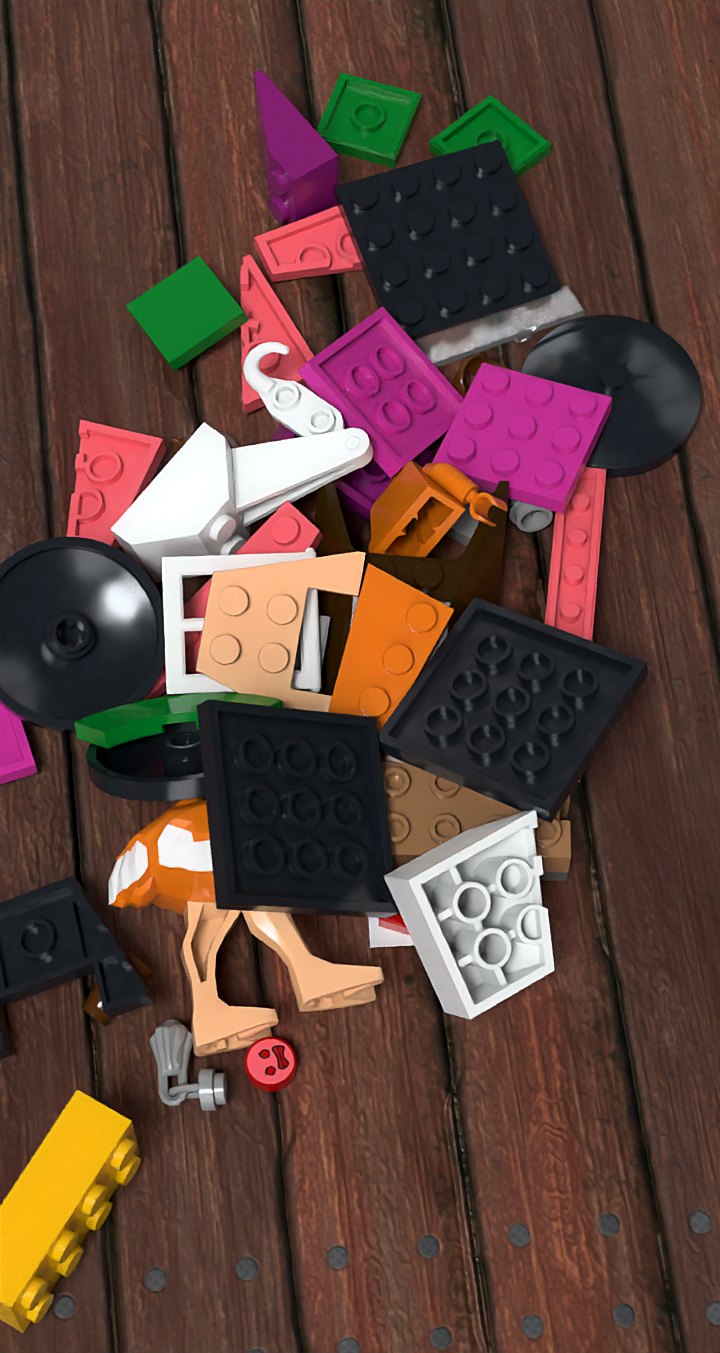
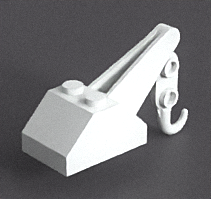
M280 342L259 344L245 358L243 372L246 382L253 390L258 392L270 415L299 437L231 449L223 435L206 423H203L110 529L125 553L155 583L162 582L161 557L234 555L251 537L250 524L277 511L287 500L292 503L339 477L366 466L371 461L373 447L368 435L359 428L344 429V420L336 408L298 382L271 378L260 371L259 364L262 358L270 353L287 355L290 352L288 346ZM204 575L182 576V579H184V578H191V577H197V576H204Z

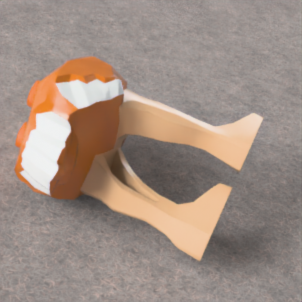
M203 797L181 800L138 832L128 842L122 853L116 857V863L108 882L109 905L120 908L131 906L139 910L153 903L162 909L172 910L184 916L186 936L180 956L191 986V1030L194 1053L196 1056L202 1057L250 1047L261 1038L273 1037L270 1027L276 1025L279 1020L275 1009L229 1006L218 998L215 978L216 955L221 944L236 924L241 911L216 909L206 800ZM242 911L251 934L275 950L288 967L300 1012L361 1005L376 999L374 986L384 981L381 967L331 963L313 956L303 941L290 913Z

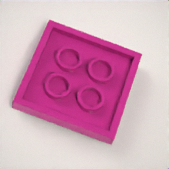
M383 306L307 361L298 371V374L321 399L341 413L347 429L359 428L368 435L373 447L372 458L390 478L448 432L464 400Z
M482 362L432 463L442 462L453 465L478 485L479 490L492 494L499 481H509L508 498L564 514L612 411V397Z

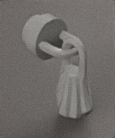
M173 1019L166 1020L163 1024L157 1026L149 1043L157 1063L158 1091L162 1102L168 1106H178L185 1099L200 1098L202 1111L217 1110L218 1105L227 1104L228 1087L225 1073H216L214 1068L200 1069L199 1083H187L188 1061L193 1045L192 1034L188 1031L187 1027L178 1020ZM168 1076H178V1085L168 1090Z

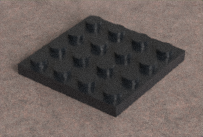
M500 139L337 185L334 188L333 195L378 309L383 306L414 342L559 300L562 295V288Z
M474 597L379 731V749L381 753L520 811L535 810L537 818L551 823L647 677V662Z
M209 699L197 705L216 909L388 918L398 914V907L384 878L385 875L394 871L376 717Z

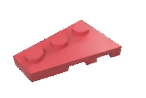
M80 420V449L75 459L76 484L75 492L71 494L66 537L93 539L119 550L121 545L110 529L149 486L167 449L161 438Z

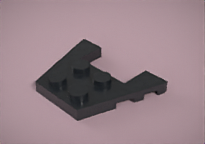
M72 876L0 903V1060L13 1055L4 1012L5 1005L93 972L96 975L103 1012L110 1018L154 1003L151 992L80 883Z

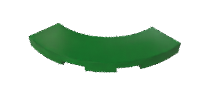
M244 693L181 694L148 699L111 708L75 721L74 725L77 738L110 749L128 741L164 733L166 731L165 724L195 721V726L198 730L197 705L208 699L283 707V702L272 697Z

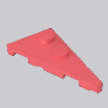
M251 255L242 258L243 264L240 270L241 309L248 319L247 322L241 325L242 410L245 415L265 406L258 392L253 390L246 382L243 372L245 358L253 348L266 342H280L288 346L290 352L287 355L270 353L262 358L259 369L268 377L295 381L302 386H305L307 383L298 374V371L307 361L314 357Z

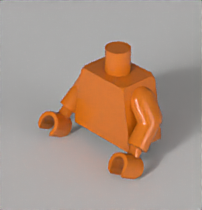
M410 461L401 471L393 476L389 486L375 501L370 510L371 538L368 551L369 553L425 558L466 510L464 505L469 503L471 516L491 527H495L496 524L488 518L489 508L495 505L507 511V505L503 500L486 492L479 493V486L449 463H428L422 467L414 461Z

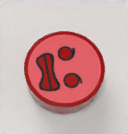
M265 1037L254 1042L247 1050L245 1055L246 1076L257 1089L265 1092H276L287 1087L295 1077L297 1069L296 1055L293 1048L286 1041L277 1037Z

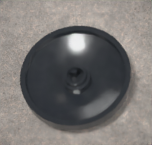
M592 315L578 318L558 326L541 338L524 362L521 373L612 397V411L586 464V467L606 469V478L640 475L662 466L682 450L696 427L702 398L701 384L696 367L687 352L675 339L647 322L619 315Z
M56 537L30 544L18 550L0 564V704L16 717L34 726L52 731L76 732L75 721L111 708L142 701L155 684L165 661L163 601L153 581L133 559L120 550L93 539Z
M195 721L165 724L166 731L164 733L128 741L110 749L90 743L86 751L90 780L101 791L129 800L175 801L205 796L199 729H196Z

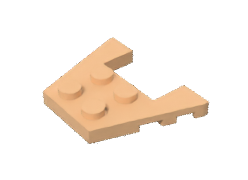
M357 551L212 573L196 671L237 693L280 699L283 702V708L328 712L332 696L291 689L307 589L358 597L366 553Z

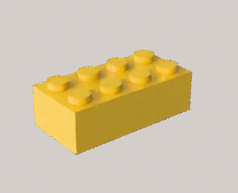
M78 1089L0 1206V1320L22 1333L25 1332L31 1321L37 1324L45 1316L53 1301L54 1295L50 1293L53 1286L61 1275L68 1277L75 1269L83 1253V1248L79 1247L90 1229L97 1231L103 1225L112 1208V1203L109 1202L110 1197L119 1183L126 1186L131 1181L141 1162V1158L137 1156L139 1148L132 1121Z

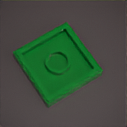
M341 72L316 131L336 153L395 169L422 104V94Z
M490 94L429 141V151L436 157L500 139L517 180L551 153V143Z
M197 256L126 305L131 316L173 371L248 321L244 311L200 256Z

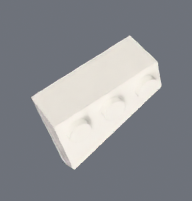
M535 810L523 811L468 829L384 876L445 1013L471 1020L555 971L548 909L543 907L539 876L544 874L542 856L537 855L534 828H538Z

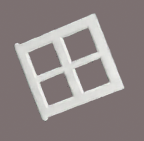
M310 547L305 552L161 557L167 694L235 692L203 674H186L184 632L202 631L204 618L184 619L182 576L212 575L214 572L316 558L315 550ZM308 588L300 629L301 670H293L291 689H311L312 693H319L322 684L318 590Z

